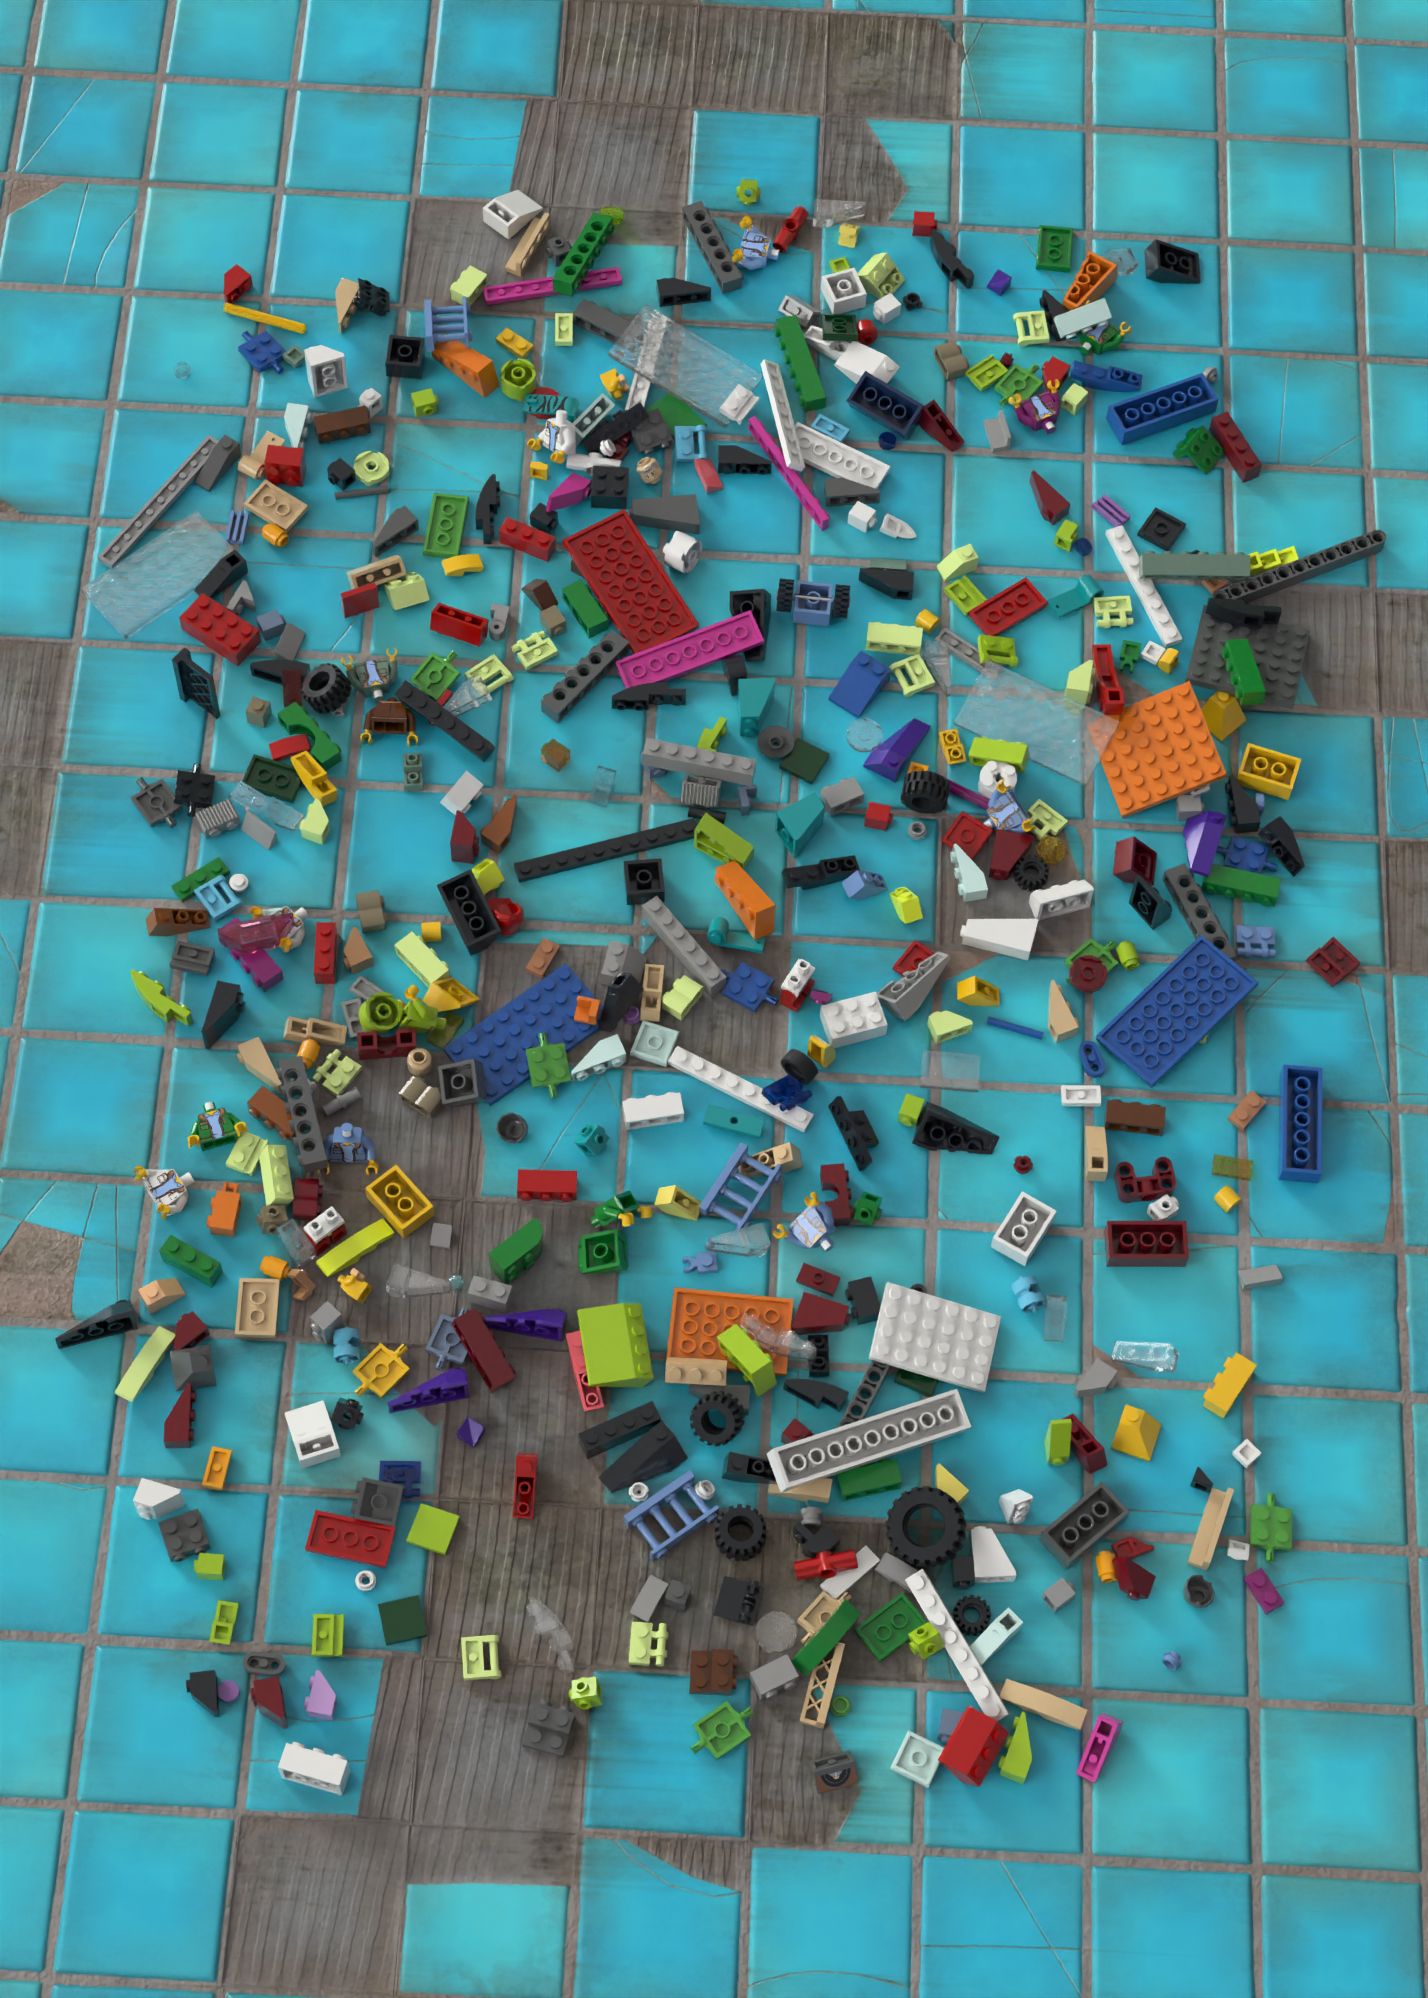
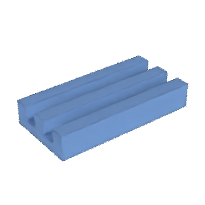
M231 510L225 543L244 544L250 516L249 512L245 511V513H242V511L235 512V510ZM235 517H237L233 538L230 539ZM241 518H244L240 539L237 540Z

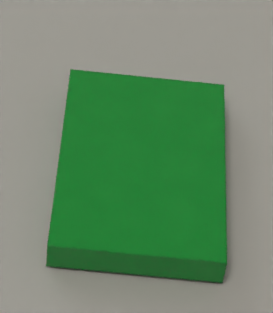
M1039 226L1037 270L1070 273L1074 228Z
M673 391L646 409L648 412L659 408L664 423H667L674 441L675 426L705 425L707 428V423Z
M902 1592L858 1625L854 1632L879 1663H881L910 1640L909 1633L926 1624L927 1621Z

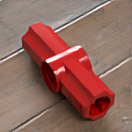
M795 207L790 217L784 221L783 228L772 245L776 250H779V253L786 252L792 241L798 237V232L809 215V212L804 207Z
M855 1549L835 1554L830 1551H823L818 1553L815 1558L794 1562L797 1581L818 1576L822 1579H829L834 1577L837 1572L858 1568Z

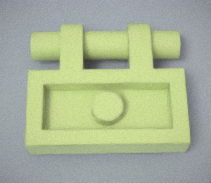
M1130 595L1094 598L1095 616H1103V620L1096 621L1097 627L1110 628V626L1126 627L1127 625H1133V618H1126V615L1132 614ZM1119 615V619H1110V616Z
M543 630L538 633L534 632L530 637L524 640L520 639L516 642L517 644L511 646L514 653L519 650L521 651L517 653V657L526 670L558 655V650L549 637L542 640L546 637Z
M1040 799L1027 811L1028 815L1033 819L1030 821L1032 827L1035 826L1036 822L1044 827L1042 830L1036 827L1031 832L1036 835L1039 841H1044L1046 844H1049L1052 840L1047 835L1049 832L1056 836L1068 823V820Z
M335 1049L332 1054H328L324 1064L321 1067L318 1066L312 1077V1080L316 1083L321 1078L324 1079L323 1088L335 1096L341 1095L362 1070L361 1065L347 1056L342 1061L338 1060L342 1054L338 1049ZM332 1065L336 1067L331 1074L327 1072Z
M632 1621L629 1665L649 1666L650 1658H656V1665L664 1666V1660L667 1658V1650H665L666 1640H668L669 1636L667 1624L660 1623L659 1630L652 1631L653 1623ZM651 1640H658L656 1650L651 1649Z

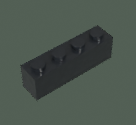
M653 1401L579 1433V1444L586 1458L589 1459L647 1433L661 1422V1417Z

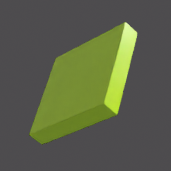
M421 1503L406 1541L409 1544L446 1556L460 1516Z

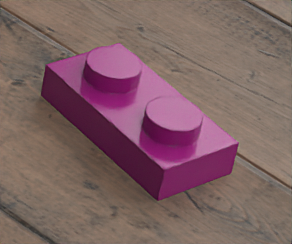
M814 989L811 992L810 998L814 999V1003L825 1005L826 1002L832 1000L833 993Z
M1262 1568L1244 1577V1582L1265 1614L1284 1604L1281 1596Z

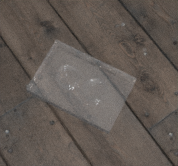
M922 1050L920 1088L978 1093L980 1055Z

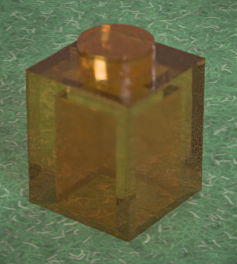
M552 739L549 743H545L542 746L541 760L559 772L570 761V750L555 739Z

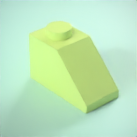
M968 544L952 551L937 565V569L943 580L947 581L976 570L979 557L972 545Z
M946 1010L932 1013L928 1017L927 1025L935 1043L938 1044L970 1033L973 1022Z

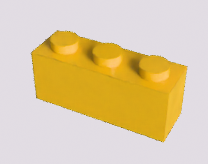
M1237 1352L1233 1358L1229 1356L1223 1365L1226 1369L1223 1373L1218 1372L1213 1380L1215 1386L1213 1389L1208 1388L1203 1398L1206 1400L1203 1406L1224 1419L1252 1376L1257 1364Z

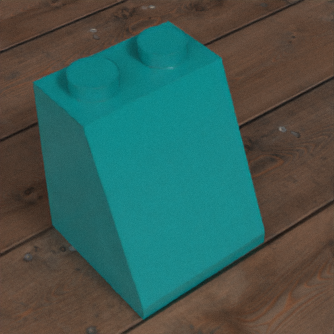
M775 678L738 679L737 702L740 736L752 737L759 735L774 701Z
M816 793L776 812L775 831L793 858L798 857L823 825L825 803L822 798H818Z

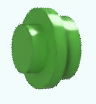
M836 1696L831 1700L830 1710L835 1716L844 1717L850 1712L851 1703L845 1696Z

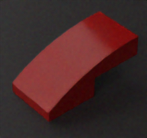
M307 734L287 737L269 744L272 759L275 761H281L289 756H295L301 752H310L312 750Z

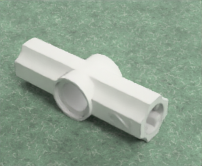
M596 452L589 453L588 455L575 453L568 454L566 466L568 469L585 471L586 474L592 476L593 466L621 467L622 460L603 458L601 454Z

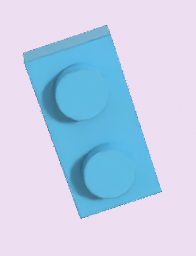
M821 414L818 415L811 425V429L841 443L850 434V429Z

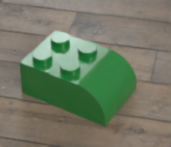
M536 1217L489 1252L490 1269L504 1284L514 1282L521 1272L531 1269L543 1252L542 1226Z

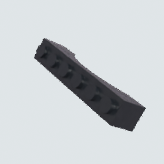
M405 680L394 694L406 706L440 728L482 762H485L494 751L495 747L490 741Z

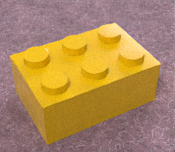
M1248 743L1236 780L1243 787L1289 800L1301 759Z
M397 1165L393 1166L365 1188L366 1197L403 1239L435 1215L434 1206Z

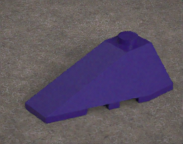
M914 718L876 747L868 756L863 767L896 783L931 726Z
M553 1308L552 1310L543 1309L484 1317V1324L488 1329L562 1342L567 1322V1312Z
M449 1369L448 1372H444L388 1402L389 1413L469 1398L465 1369Z

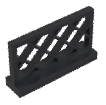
M184 647L172 659L180 699L184 702L192 699L217 719L220 716L213 676L193 662L190 651Z

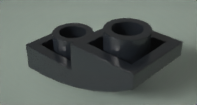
M808 1335L809 1377L829 1376L828 1335Z

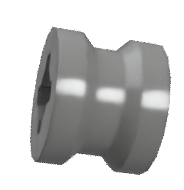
M806 1507L801 1509V1515L803 1516L801 1523L807 1529L821 1527V1521L819 1520L821 1515L820 1508Z

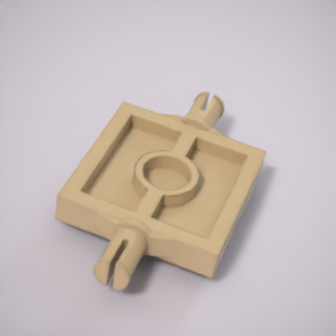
M823 1591L798 1618L797 1623L808 1632L801 1640L802 1644L805 1643L804 1646L827 1622L843 1600L849 1601L852 1598L850 1594L848 1595V1592H844L839 1600Z

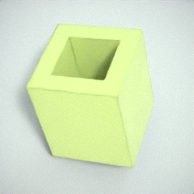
M1074 383L1062 396L1060 407L1075 416L1087 402L1088 391Z

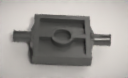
M143 777L140 780L138 779L136 782L141 787V790L130 798L152 828L162 821H166L170 828L176 827L177 822L172 816L182 810L183 805L174 804L175 795L165 781L161 779L156 783L148 785Z

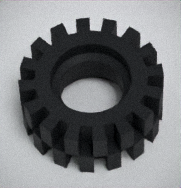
M1028 855L1027 859L1023 856L1022 860H1018L1014 871V880L1018 882L1017 885L1019 887L1023 885V890L1027 887L1029 888L1028 891L1032 892V888L1036 891L1039 887L1041 889L1046 884L1049 867H1047L1046 861L1043 863V858L1038 860L1037 855H1034V858ZM1029 868L1035 869L1039 875L1035 878H1030L1025 875L1024 871Z
M970 1595L969 1598L964 1596L954 1607L953 1619L962 1634L966 1632L967 1636H970V1634L976 1636L977 1633H983L990 1622V1606L986 1605L987 1602L985 1600L981 1601L979 1596L977 1598H974V1595ZM969 1608H973L979 1612L980 1618L977 1622L970 1623L964 1618V1612Z

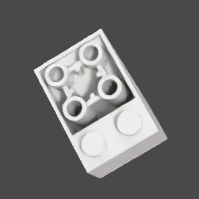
M516 190L494 198L483 207V221L509 240L543 210V207L521 191Z
M324 1401L284 1413L301 1469L341 1457Z

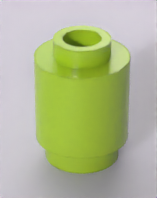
M1129 941L1121 942L1116 951L1122 967H1125V970L1137 968L1140 965V958L1134 943Z

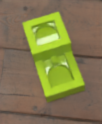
M218 1600L209 1642L231 1645L239 1603Z

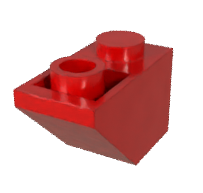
M237 264L224 274L225 303L232 304L236 302L240 296L253 287L251 275Z

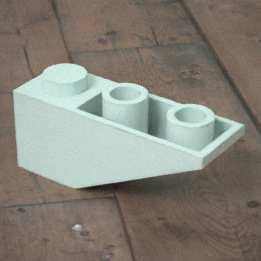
M288 403L284 420L291 445L294 448L304 449L305 443L303 441L308 436L307 426L311 424L312 413L309 412V406Z
M954 844L953 851L950 852V859L952 863H955L954 875L956 879H959V895H963L964 902L986 899L988 888L984 873L957 844Z
M617 1034L600 1040L571 1071L572 1082L577 1080L583 1081L590 1075L595 1073L601 1074L608 1068L619 1067L626 1062V1052Z
M1009 1607L970 1646L981 1666L1021 1630L1023 1621Z

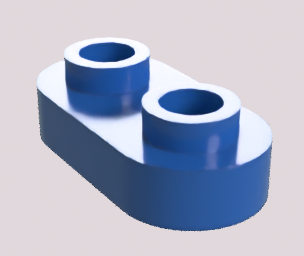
M1084 1041L1081 1043L1078 1051L1081 1062L1088 1076L1099 1078L1105 1070V1063L1099 1048L1092 1041ZM1091 1068H1097L1098 1071H1093Z

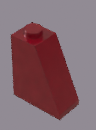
M997 829L989 877L995 880H1008L1014 872L1018 860H1022V857L1026 856L1031 849L1034 836Z
M803 1292L791 1327V1335L843 1331L844 1325L848 1326L852 1315L848 1313L849 1306Z

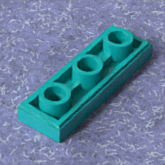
M708 1105L703 1125L760 1139L765 1119Z

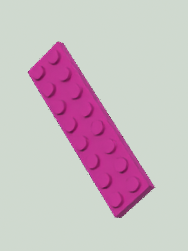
M751 610L615 661V665L627 689L646 683L666 682L721 661L723 658L731 657L763 645L764 639Z

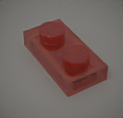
M301 669L282 670L284 707H288L294 702L302 706V694L300 692L302 689Z

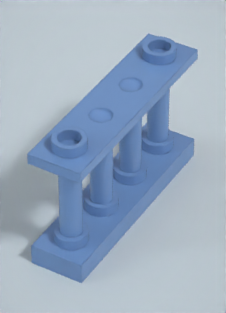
M466 296L462 297L463 305L435 308V306H432L431 299L424 300L427 352L434 351V344H437V342L465 340L466 348H470L469 341H472V331L468 330V314L471 313L470 303H466ZM461 312H463V314H461V315H450V316H438V317H436V315H438V314H449V313H461ZM464 321V324L437 326V324ZM464 331V333L437 335V333Z
M742 1142L699 1206L700 1212L706 1216L709 1212L714 1211L738 1225L736 1233L739 1236L743 1231L746 1232L751 1225L750 1220L773 1184L778 1183L783 1175L781 1173V1165L777 1164L775 1169L772 1170L750 1157L748 1146ZM747 1163L769 1176L764 1186L741 1174L738 1170L740 1164ZM730 1179H736L758 1192L753 1203L728 1188L727 1184ZM725 1195L747 1208L748 1210L744 1217L741 1219L718 1205L717 1199L719 1196Z
M691 1470L623 1516V1523L628 1529L632 1526L637 1527L653 1548L650 1551V1559L652 1561L656 1558H663L668 1553L667 1550L706 1523L711 1524L718 1518L719 1507L716 1505L709 1509L693 1488L695 1476ZM682 1491L688 1493L703 1513L702 1516L694 1521L676 1499L677 1495ZM666 1502L671 1504L687 1525L679 1532L674 1530L660 1511V1506ZM649 1514L654 1515L670 1537L662 1544L657 1541L643 1522V1518Z

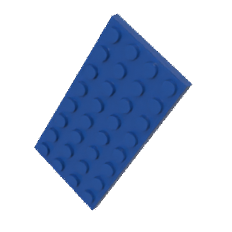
M1201 935L1095 1036L1096 1040L1153 1088L1258 986V981Z
M564 964L445 1046L443 1051L453 1063L471 1059L483 1063L487 1095L486 1103L492 1106L530 1079L525 1050L540 1045L539 1033H542V1036L544 1032L547 1033L548 1044L564 1043L567 1053L599 1031L598 1026L603 1005L600 1003V1012L596 1025L574 1021L577 997L597 998L571 968Z

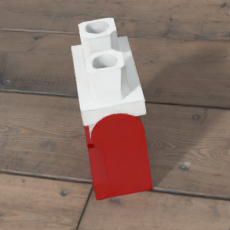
M798 959L781 985L783 990L780 1004L796 1013L815 985V981L811 979L815 967L811 966L809 962Z
M333 1207L328 1208L303 1227L307 1237L304 1241L316 1256L331 1247V1243L335 1244L347 1235L344 1219Z

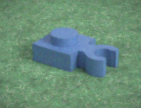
M716 1251L696 1253V1259L689 1256L682 1258V1263L690 1264L689 1267H683L684 1273H691L694 1269H697L698 1275L718 1273Z

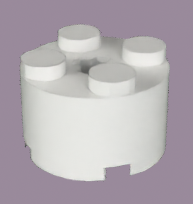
M676 531L670 543H667L663 548V553H665L664 563L680 572H691L699 560L696 558L698 552H702V542L683 532Z
M998 761L987 762L980 772L978 782L979 793L990 799L997 784L1005 779L1004 785L1006 787L1010 785L1011 788L1009 790L1012 789L1015 792L1017 782L1015 767Z

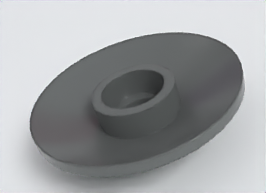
M771 726L759 734L757 744L762 754L769 758L779 759L786 757L792 752L794 737L784 727Z

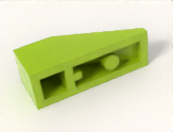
M1071 1419L1050 1421L1044 1439L1047 1464L1060 1466L1068 1462L1070 1456Z

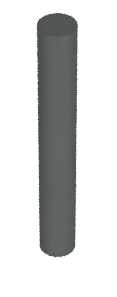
M388 486L335 492V500L389 493Z

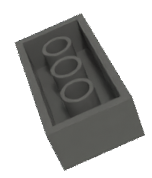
M1100 1482L1042 1531L1039 1541L1068 1570L1127 1520L1130 1511L1103 1482Z

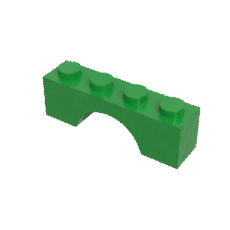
M294 702L277 713L280 725L289 735L307 734L315 741L311 754L325 771L341 761L340 747L336 743L333 744L327 732L319 728L317 721L308 716L303 706H299Z

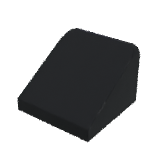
M1197 1467L1190 1486L1210 1493L1213 1483L1200 1467Z

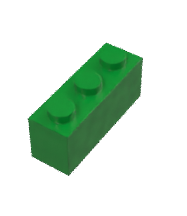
M579 580L562 588V599L588 638L608 630L609 617L605 611L601 610L597 598L592 597L588 585H584L582 580Z
M172 1235L168 1237L159 1250L162 1260L211 1288L223 1273L220 1262Z
M887 1458L879 1461L877 1464L871 1465L869 1463L859 1468L836 1474V1482L842 1502L897 1490L902 1487V1478L896 1459L891 1460Z

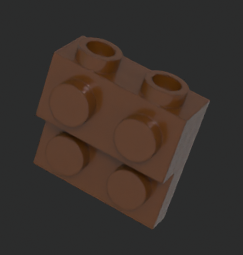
M692 1650L689 1694L731 1696L732 1689H736L737 1676H733V1669H737V1656H733L734 1650Z

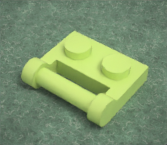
M1044 311L1019 312L1013 315L1017 326L1018 345L1020 347H1025L1028 344L1049 343L1050 338ZM1024 320L1028 322L1030 336H1025Z
M495 654L465 672V678L473 685L483 699L487 698L491 692L506 682L510 683L514 680L511 672ZM501 673L503 675L487 687H483V684Z
M920 654L895 662L889 667L891 673L895 674L903 688V694L906 698L935 686V681ZM905 668L914 684L913 686H909L901 669Z
M498 1635L461 1637L464 1681L500 1679L502 1677L498 1661ZM483 1644H489L491 1670L484 1671Z

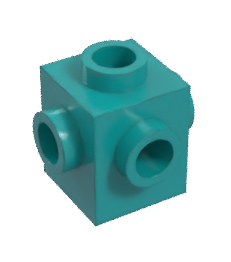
M587 1124L581 1129L574 1143L585 1155L597 1156L605 1148L610 1138L605 1134L604 1128L600 1125Z

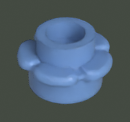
M1174 1651L1164 1653L1162 1663L1167 1668L1176 1670L1179 1666H1182L1179 1654Z

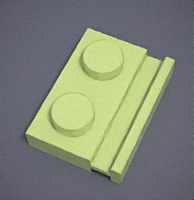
M243 1131L225 1164L226 1167L253 1176L260 1162L259 1154L269 1145V1141Z

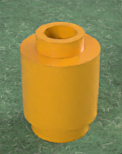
M274 523L266 524L262 529V537L275 547L283 548L289 541L287 532Z
M312 1039L304 1040L297 1056L302 1055L305 1069H311L321 1049L318 1042Z
M271 1255L270 1257L265 1256L263 1258L260 1270L265 1275L282 1281L284 1278H288L287 1274L291 1267H289V1262Z
M1110 1551L1099 1552V1556L1095 1557L1099 1578H1101L1102 1583L1116 1581L1117 1577L1112 1563L1113 1558H1116L1115 1554Z

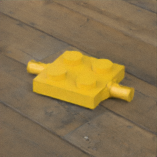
M380 1343L352 1371L362 1382V1385L354 1393L361 1398L367 1390H370L383 1399L410 1372V1368L400 1358L408 1351V1348L401 1344L394 1352Z

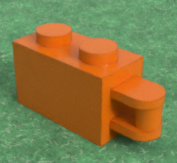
M224 1182L223 1190H217L216 1196L212 1197V1215H208L207 1227L210 1228L211 1234L235 1237L242 1204L241 1195L238 1193L239 1183Z

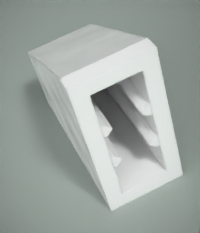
M977 1526L971 1529L969 1540L970 1552L974 1561V1583L1014 1582L1016 1571L992 1528L986 1529L985 1526Z

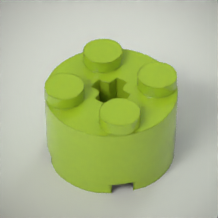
M519 358L516 361L509 360L502 366L501 387L502 392L506 396L518 401H525L526 394H531L536 389V371L530 361Z
M387 992L375 993L360 1006L359 1021L365 1032L377 1031V1035H383L400 1022L403 1014L402 1006L398 1000L392 997V994Z

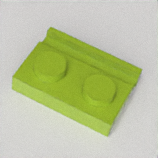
M992 354L967 370L965 376L969 377L970 381L982 392L1001 380L1008 372V369L998 359L996 360Z
M966 575L944 588L945 594L965 616H968L970 610L987 601Z
M313 1614L312 1657H343L344 1614Z

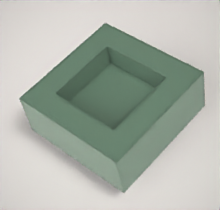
M294 345L283 354V360L296 369L305 361V353Z

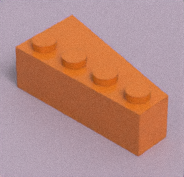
M1089 251L1079 273L1075 276V281L1071 284L1063 299V306L1071 311L1086 305L1088 300H1090V303L1097 301L1117 280V265Z
M460 341L437 342V344H434V351L431 353L432 357L484 398L500 386L493 361L472 348H466V345Z
M735 860L716 867L714 877L716 885L720 888L753 939L757 940L774 933L776 907L774 902Z

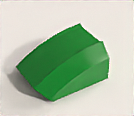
M618 1228L580 1237L577 1247L578 1269L582 1274H604L627 1270L629 1266L627 1241L624 1233Z

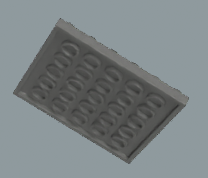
M1204 605L1185 682L1190 681L1191 685L1235 695V687L1231 684L1230 673L1226 670V661L1222 658V648H1224L1226 640L1248 639L1266 690L1263 702L1293 709L1310 630L1283 623H1278V625L1262 624L1261 629L1241 627L1211 617L1205 613L1207 605Z

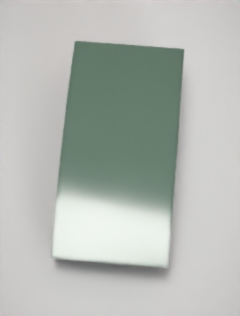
M422 753L403 754L404 791L423 790Z

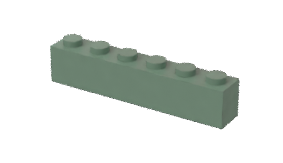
M1145 551L1139 557L1140 579L1243 581L1250 577V555H1245L1243 552L1227 555L1226 552H1217L1216 554L1199 552L1198 554H1191V552L1184 551L1180 552V554H1173L1172 551H1164L1162 554H1155V551Z

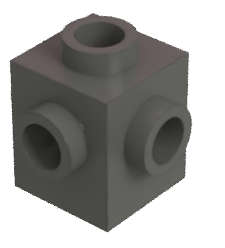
M563 235L554 237L547 241L546 254L557 267L562 264L572 247Z

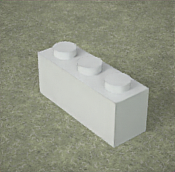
M668 1092L660 1096L648 1095L645 1098H629L626 1101H622L626 1130L684 1122V1110L680 1092Z

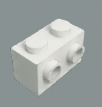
M466 770L440 803L455 816L457 810L465 814L471 807L469 802L472 799L476 801L481 795L480 789L483 784Z

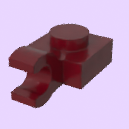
M626 433L621 437L619 443L614 441L613 444L616 451L613 453V456L605 455V457L623 461L629 453V448L627 447L632 442L630 439L631 435Z

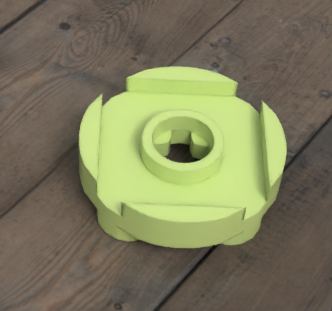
M365 451L359 454L354 464L357 479L364 482L367 486L382 482L389 476V461L387 457L380 452L377 454L372 453V451ZM368 466L376 467L373 470H369Z

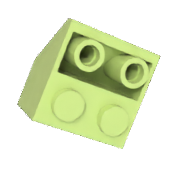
M887 252L873 255L857 273L865 291L878 299L883 298L889 293L893 294L905 280Z
M410 572L404 575L405 577L383 583L394 610L430 600L425 580L418 573Z
M1088 660L1069 672L1063 707L1084 710L1085 705L1090 703L1096 669L1092 668L1093 660Z

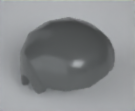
M507 1113L498 1120L496 1130L501 1139L508 1143L516 1144L522 1142L527 1136L528 1125L526 1120L520 1115Z
M1192 1575L1187 1579L1183 1589V1597L1188 1604L1195 1608L1203 1609L1213 1602L1215 1593L1211 1582L1205 1581L1203 1575Z

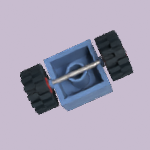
M780 578L776 611L791 613L792 600L795 601L793 623L829 626L830 610L833 602L832 617L847 618L850 603V586L836 584L835 597H832L833 584L797 580L796 593L793 595L794 580Z

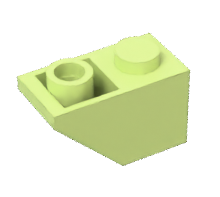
M315 798L313 804L309 805L306 819H302L299 829L301 830L302 838L323 845L330 831V825L320 800Z

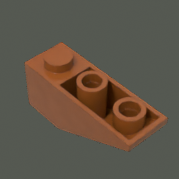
M514 794L511 799H507L500 812H496L489 825H485L480 832L481 843L498 854L511 841L517 809V795Z
M153 908L146 918L149 936H172L210 928L207 910Z

